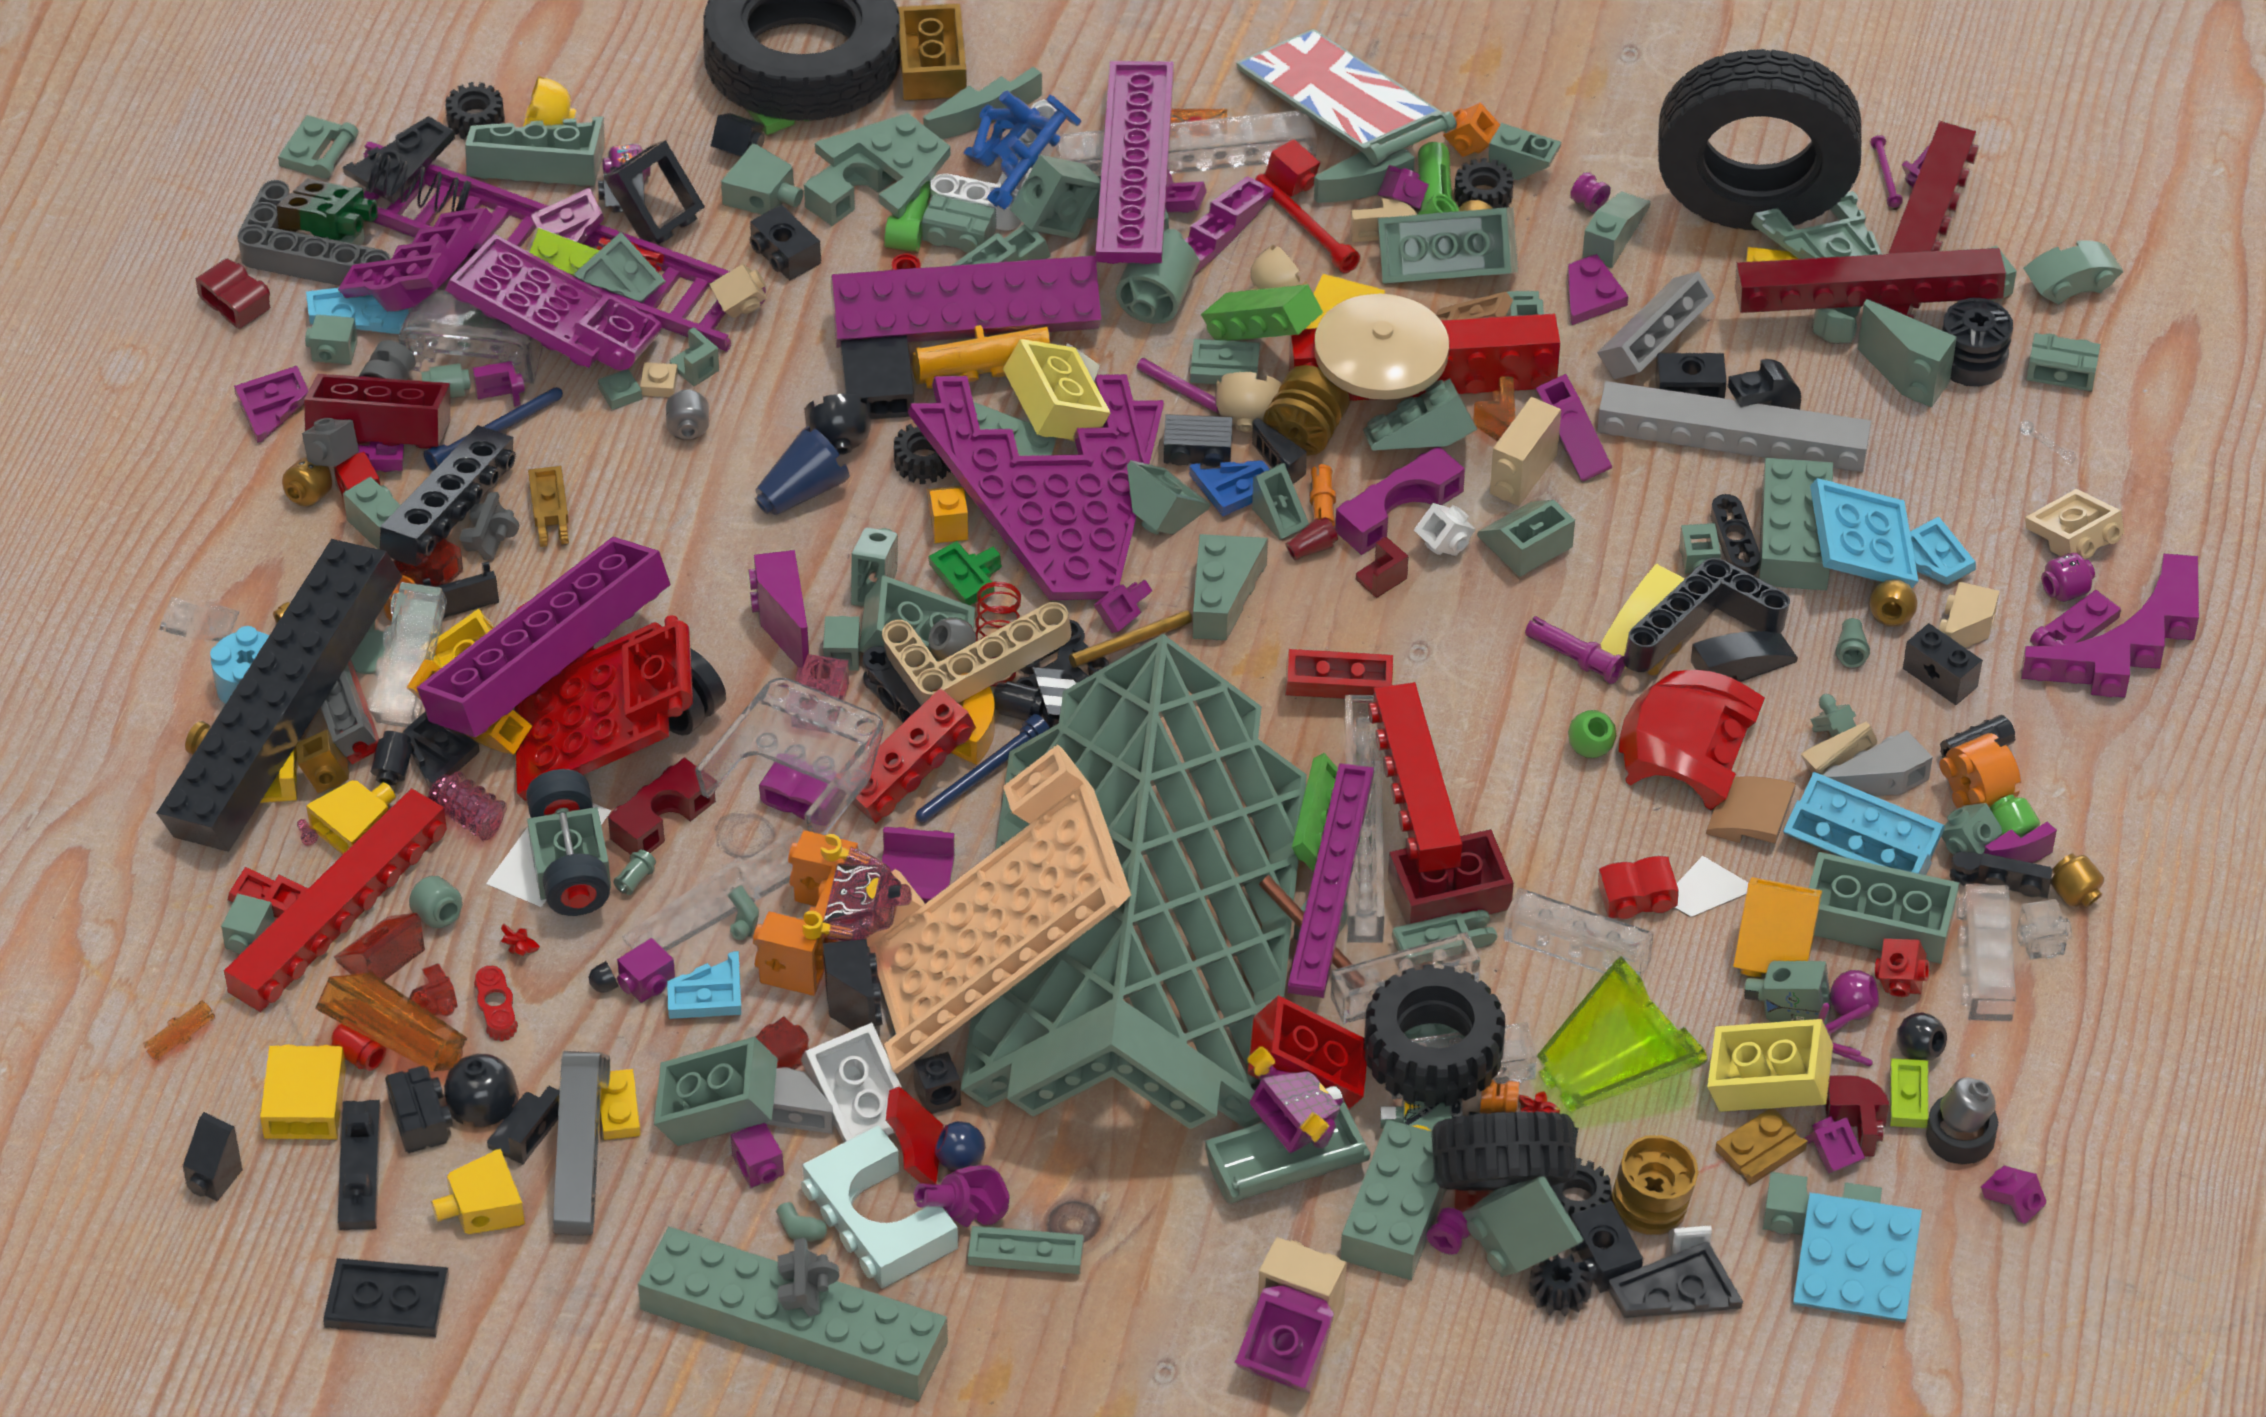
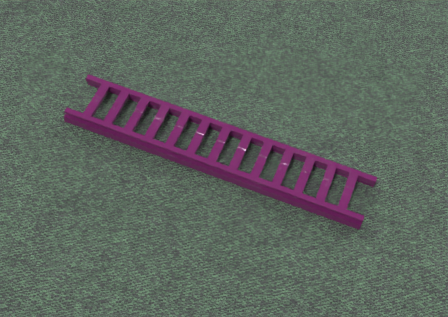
M368 141L365 144V149L367 150L364 152V158L368 157L367 152L375 147L381 149L385 146ZM432 163L424 172L422 189L425 185L431 186L439 171L442 173L437 210L441 206L455 177L459 179L458 197H460L464 182L466 180L468 182L471 181V188L464 210L477 209L481 205L494 209L491 213L493 215L491 221L475 246L466 256L469 258L490 239L509 215L522 219V221L507 241L521 247L536 228L531 214L548 207V205ZM420 175L408 200L402 203L399 198L394 204L391 203L386 210L377 207L378 218L373 223L415 238L419 229L433 228L429 225L437 215L434 211L436 193L414 220L402 216L409 204L418 195ZM437 179V181H436V183H435V186H434V188H436V189H437L438 179ZM454 184V186H453V189H452V191H451V193H450V195H449V197H448V199H447L445 205L447 204V202L451 199V197H452L453 194H454L455 184ZM411 186L404 192L403 200L408 194ZM364 191V198L377 201L380 197L374 192ZM599 225L585 240L583 245L592 248L594 246L603 247L604 245L598 243L602 237L612 240L620 231ZM623 233L630 242L636 243L639 248L664 254V264L657 263V266L662 267L661 270L665 271L662 278L666 283L643 303L594 285L591 286L614 296L645 314L650 313L654 315L656 320L661 322L663 329L688 337V330L694 327L718 349L727 352L731 347V340L728 334L714 330L726 314L718 299L699 324L687 320L686 317L706 290L711 288L710 283L730 271ZM680 277L693 281L671 313L657 309L664 296ZM765 286V287L762 288L763 291H764V293H766V286Z

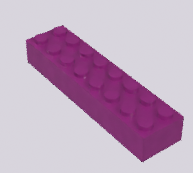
M1096 255L832 274L831 276L836 348H841V340L907 335L908 343L976 338L974 328L982 325L984 337L1048 327V332L1099 329L1102 320Z
M614 536L417 687L429 721L472 737H477L486 732L489 726L502 716L509 714L521 701L536 693L539 687L552 677L559 675L566 666L585 654L598 641L609 636L612 630L625 620L632 618L635 612L648 602L656 599L662 591L671 585L660 552Z

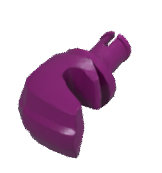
M988 1165L958 1169L952 1174H947L941 1184L921 1183L914 1190V1201L918 1202L916 1204L917 1207H943L950 1218L967 1228L975 1219L983 1225H993L1003 1218L1009 1209L1010 1197L1007 1187L999 1172Z

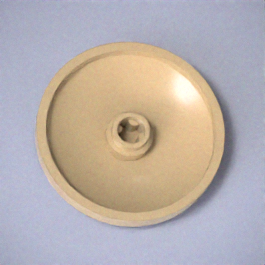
M1367 294L1347 299L1334 306L1323 316L1316 329L1314 352L1317 364L1323 374L1339 388L1365 398L1381 400L1398 399L1417 394L1436 382L1447 365L1449 338L1441 320L1422 304L1397 295Z

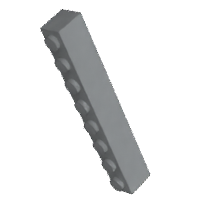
M1605 381L1599 409L1597 433L1764 458L1833 462V468L1863 472L1871 420L1764 404L1740 407L1736 400Z

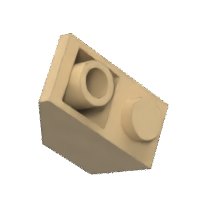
M1959 582L1956 594H1949L1945 614L1949 615V619L1941 620L1939 630L1965 648L1988 639L1995 618L2000 591Z

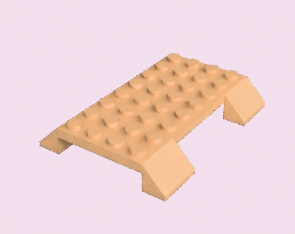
M1059 745L1053 747L1003 786L1012 813L1028 822L1029 825L925 904L901 872L894 869L878 882L879 885L884 886L903 884L900 889V897L896 901L893 917H891L895 898H893L890 906L889 916L892 919L887 917V908L890 899H888L889 887L876 890L874 899L864 902L869 903L873 901L868 905H861V899H855L846 906L848 909L861 911H847L843 909L845 912H854L844 915L847 926L857 922L867 927H884L880 929H866L854 926L850 929L874 930L853 936V938L856 940L867 939V946L870 952L876 954L877 974L896 1032L894 1037L884 1043L893 1072L897 1074L1111 914L1131 896L1094 788Z

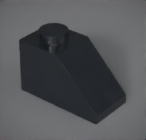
M203 1112L199 1117L182 1165L186 1186L195 1195L200 1197L206 1196L218 1202L243 1171L235 1126L206 1112Z

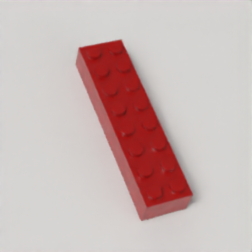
M1555 314L1441 320L1449 338V353L1447 365L1436 381L1443 380L1445 382L1450 379L1458 394L1536 390V387L1558 378L1561 342ZM1317 328L1304 329L1298 335H1290L1289 371L1295 367L1305 365L1319 367L1314 352ZM1423 390L1417 394L1404 398L1419 397L1420 395L1426 393V391ZM1348 392L1350 401L1378 400L1357 396Z

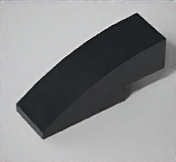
M1748 631L1721 635L1693 643L1690 662L1696 670L1715 672L1742 682L1795 663L1798 657L1781 633Z

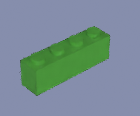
M1307 284L1228 292L1206 309L1201 316L1207 325L1209 334L1215 340L1232 341L1298 335L1317 319L1323 311Z

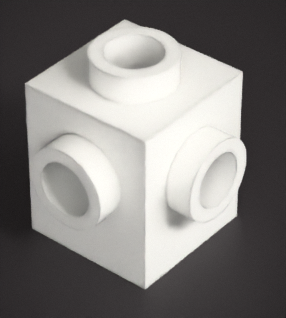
M1433 503L1414 531L1426 541L1424 544L1438 555L1447 553L1457 556L1459 552L1467 547L1470 537L1476 529L1466 521L1469 516L1457 506L1452 505L1449 508Z

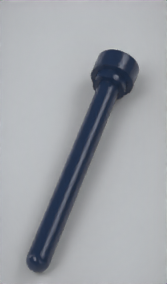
M554 387L483 427L502 432L560 400L563 392L560 388ZM468 435L448 446L443 444L441 446H432L425 450L424 459L429 469L433 472Z
M1037 714L1024 721L1022 728L1019 730V735L917 810L915 814L917 821L921 823L928 821L1009 759V752L1050 729L1046 721Z

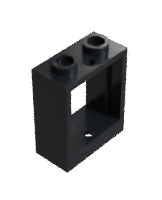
M666 140L651 144L603 176L639 239L647 242L655 241L656 244H660L674 235L671 230L677 226L683 228L698 219L696 213L705 208ZM656 162L684 208L659 226L655 223L630 180Z

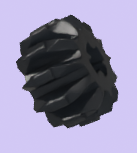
M1572 1253L1566 1259L1556 1254L1552 1260L1546 1259L1539 1262L1538 1266H1533L1530 1272V1296L1535 1297L1536 1308L1547 1306L1549 1316L1555 1310L1561 1311L1564 1317L1569 1313V1309L1579 1313L1583 1303H1588L1591 1298L1592 1289L1590 1287H1592L1593 1282L1591 1273L1587 1272L1585 1261L1574 1263Z

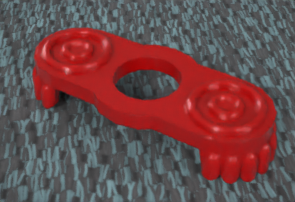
M493 965L484 966L475 975L474 987L478 989L477 1003L480 1010L484 1013L487 1025L486 1033L495 1041L498 1039L501 1042L504 1039L509 1040L510 1037H514V1033L517 1032L518 1028L512 1007L513 993L507 987L506 977L499 967ZM493 992L502 993L506 999L501 1005L491 1006L485 1002L486 996Z

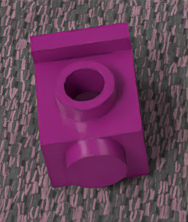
M1389 165L1378 196L1402 201L1412 208H1420L1429 184L1420 181V174L1405 168L1399 169Z

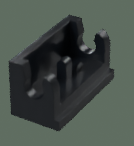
M488 561L482 563L483 574L431 588L430 578L423 579L424 599L439 598L442 619L499 603L497 579L494 571H490V563Z

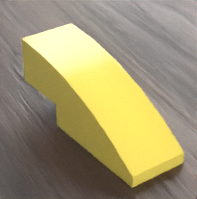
M1655 564L1632 593L1600 644L1602 649L1615 656L1618 654L1624 656L1630 630L1685 578Z

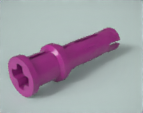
M1534 616L1533 621L1530 620L1526 627L1525 635L1574 659L1582 670L1586 672L1591 670L1603 676L1609 684H1614L1625 668L1624 656L1620 654L1615 656L1603 650L1597 642L1587 643L1537 616Z

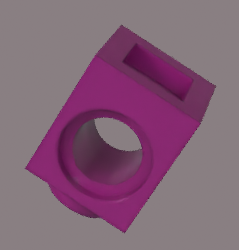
M766 1123L747 1127L730 1134L732 1156L750 1188L760 1184L771 1183L784 1175L783 1153Z

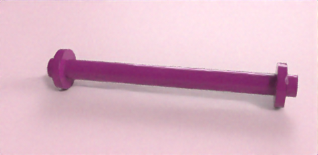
M1876 135L1871 138L1870 145L1876 149L1889 194L1886 202L1889 207L1897 208L1903 203V199L1896 192L1884 150L1886 138L1882 135Z

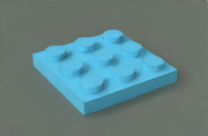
M1816 478L1810 485L1823 567L1881 582L1901 580L1913 588L1919 580L1905 501Z
M1810 1192L1793 1305L1906 1323L1922 1210Z

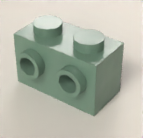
M369 477L343 493L346 517L353 527L380 550V526L398 509L400 504L393 498L386 486H380L373 478Z

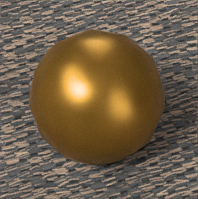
M1886 580L1874 589L1870 596L1869 604L1871 612L1878 622L1887 627H1900L1912 619L1917 611L1918 601L1915 592L1909 584L1901 580Z

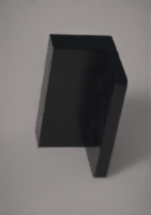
M548 1086L540 1097L530 1092L524 1093L513 1107L512 1113L501 1122L487 1140L488 1148L493 1151L501 1149L504 1156L524 1165L558 1121L560 1090Z

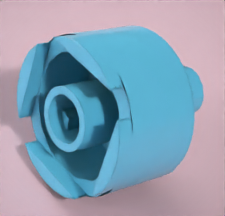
M252 626L239 628L237 632L221 639L210 651L215 688L218 697L225 704L269 637V635L257 631Z

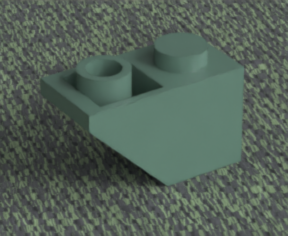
M1501 123L1489 143L1488 163H1491L1492 159L1498 160V166L1504 163L1507 165V170H1511L1514 180H1520L1548 168L1561 147V141Z

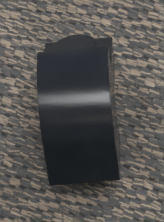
M1763 359L1760 362V370L1732 375L1728 378L1727 387L1740 407L1764 404L1800 410L1801 391L1786 367L1779 361Z

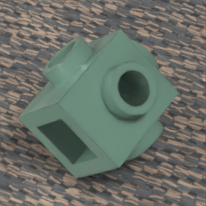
M1981 803L1962 806L1950 813L1941 837L1952 854L1960 851L1982 854L1984 853L1985 846L2002 834V829L1988 805Z

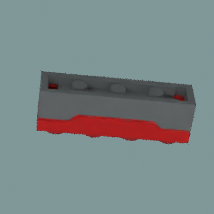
M350 659L322 703L321 709L333 743L353 765L375 753L379 736L352 660Z

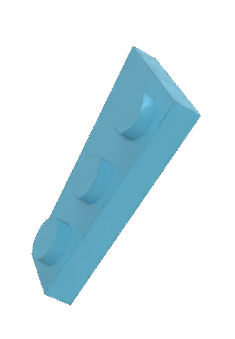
M338 288L306 291L310 324H313L315 315L355 318L356 329L412 336L408 308L399 311H386L372 295L345 298L338 291Z

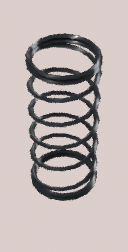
M377 153L368 179L367 192H373L387 164L383 187L385 198L391 195L404 169L400 193L402 203H405L410 197L421 174L417 198L418 208L420 209L425 205L438 179L434 211L436 214L440 213L455 184L451 212H454L459 182L458 177L453 179L441 206L437 210L442 173L439 171L420 205L425 168L422 166L403 200L408 167L407 161L403 162L392 187L386 194L391 157L388 155L382 165L384 154ZM466 180L464 182L456 211L464 210L471 188V181L468 182Z

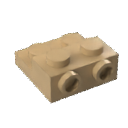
M2078 489L2069 492L2025 517L2026 529L2048 539L2050 551L2059 556L2068 553H2078L2083 558H2090L2097 548L2109 543L2114 544L2118 542L2122 534H2124L2121 510Z

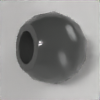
M944 618L932 627L928 638L929 648L933 656L942 661L975 643L976 634L972 626L962 618Z

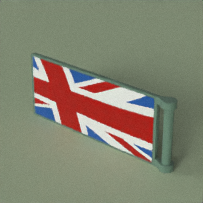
M1314 29L1237 62L1238 70L1363 152L1373 165L1385 161L1386 156L1439 132H1450L1457 127L1456 119L1451 112H1441Z

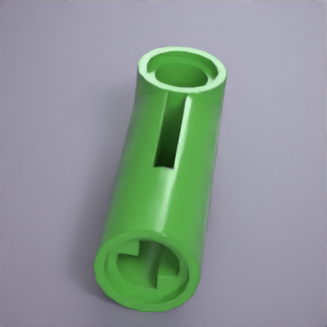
M1439 142L1424 144L1418 150V172L1420 174L1419 180L1429 184L1417 215L1458 212L1459 208L1452 200L1449 150L1447 146Z
M927 180L920 188L919 196L907 204L906 212L900 218L893 214L888 217L885 230V248L919 251L922 240V219L931 195V181Z

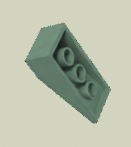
M1514 207L1378 218L1383 283L1518 273Z

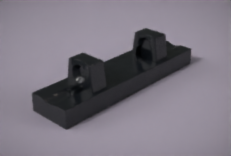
M380 1100L343 1101L338 1203L339 1230L377 1229L381 1124Z

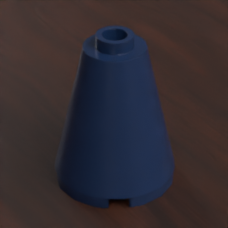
M806 426L755 489L757 494L755 501L764 513L768 514L771 512L774 515H778L843 484L850 477L849 470L846 464L840 468L836 460L840 454L828 439L816 429L810 432V426Z

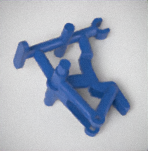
M1008 90L1004 91L999 97V100L1007 108H993L991 105H986L980 111L981 123L973 147H967L963 153L973 162L986 167L990 166L998 156L1002 158L1001 170L1007 178L1000 188H994L987 197V200L995 207L1000 206L1005 210L1011 204L1013 199L1011 196L1012 192L1028 170L1036 163L1047 144L1056 146L1059 143L1061 137L1056 132L1065 119L1077 127L1082 122L1081 119L1052 95H1049L1046 99L1056 109L1051 118L1041 116L1036 108H1029ZM997 120L993 126L991 139L986 141L991 121ZM1028 129L1037 135L1029 148L1019 140ZM1005 130H1011V131L1001 140L1003 132H1004Z

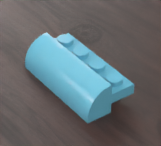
M1813 772L1801 800H1797L1783 833L1836 856L1926 875L1932 864L1931 858L1945 827L1944 824Z

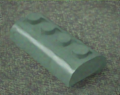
M1344 1100L1334 1120L1336 1129L1328 1145L1324 1148H1317L1311 1142L1299 1150L1289 1153L1265 1122L1205 1140V1150L1211 1172L1228 1204L1236 1203L1271 1190L1274 1191L1290 1184L1369 1161L1371 1154Z

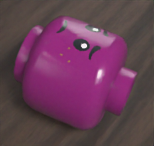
M2068 553L2052 559L2046 564L2045 570L2041 575L2042 585L2048 596L2056 598L2060 602H2067L2083 596L2091 590L2092 579L2095 578V570L2088 559L2084 560L2078 553Z

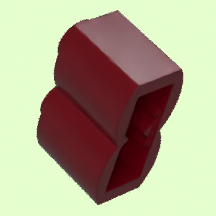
M225 258L195 278L199 297L209 307L219 311L236 328L241 329L270 309V291L263 281H257L249 276L247 270L240 263H235Z

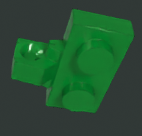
M955 541L928 556L929 565L961 603L967 605L978 602L977 592L983 585L992 582L989 579L992 576L991 574L1002 568L1001 555L993 546L978 555L975 553L969 555L959 542ZM994 587L983 591L981 598L995 592Z

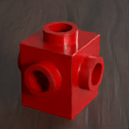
M1884 939L1881 958H1877L1875 962V977L1881 982L1886 993L1896 997H1907L1910 994L1922 993L1923 981H1928L1930 968L1929 961L1926 960L1927 954L1920 940Z

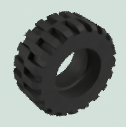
M1433 964L1423 965V969L1415 970L1414 967L1403 970L1402 976L1398 977L1395 974L1385 981V986L1378 987L1372 995V1001L1368 1003L1364 1034L1367 1067L1372 1070V1076L1379 1084L1385 1083V1090L1394 1096L1398 1094L1403 1095V1100L1415 1104L1416 1101L1424 1102V1106L1435 1107V1103H1444L1445 1106L1455 1105L1457 1100L1461 1098L1467 1101L1476 1096L1477 1089L1480 1092L1485 1090L1501 1068L1506 1024L1505 1013L1501 1010L1502 1004L1494 993L1491 994V988L1482 980L1476 982L1473 974L1463 971V973L1456 972L1455 967L1444 965V969L1434 968ZM1435 1023L1449 1026L1460 1032L1465 1038L1448 1047L1432 1048L1413 1042L1404 1033L1418 1025Z
M1522 1111L1465 1115L1437 1121L1432 1129L1434 1180L1440 1188L1458 1191H1494L1542 1176L1545 1177L1550 1186L1572 1181L1577 1173L1574 1122L1569 1115L1564 1113Z

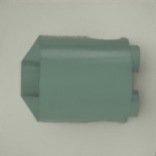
M1175 229L1165 230L1162 263H1127L1116 287V299L1120 307L1130 316L1142 322L1162 324L1172 320L1179 310L1200 263V259L1194 249L1183 240V236L1179 231Z

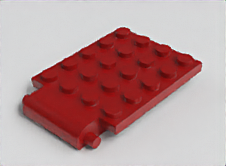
M674 615L665 617V626L663 627L654 622L589 651L571 662L559 675L552 677L539 687L536 693L528 696L515 706V712L532 725L516 750L517 794L524 801L527 800L526 792L529 784L537 776L545 772L569 769L585 775L669 737V717L682 715L683 711L687 710L693 703L690 630L685 622L678 620Z

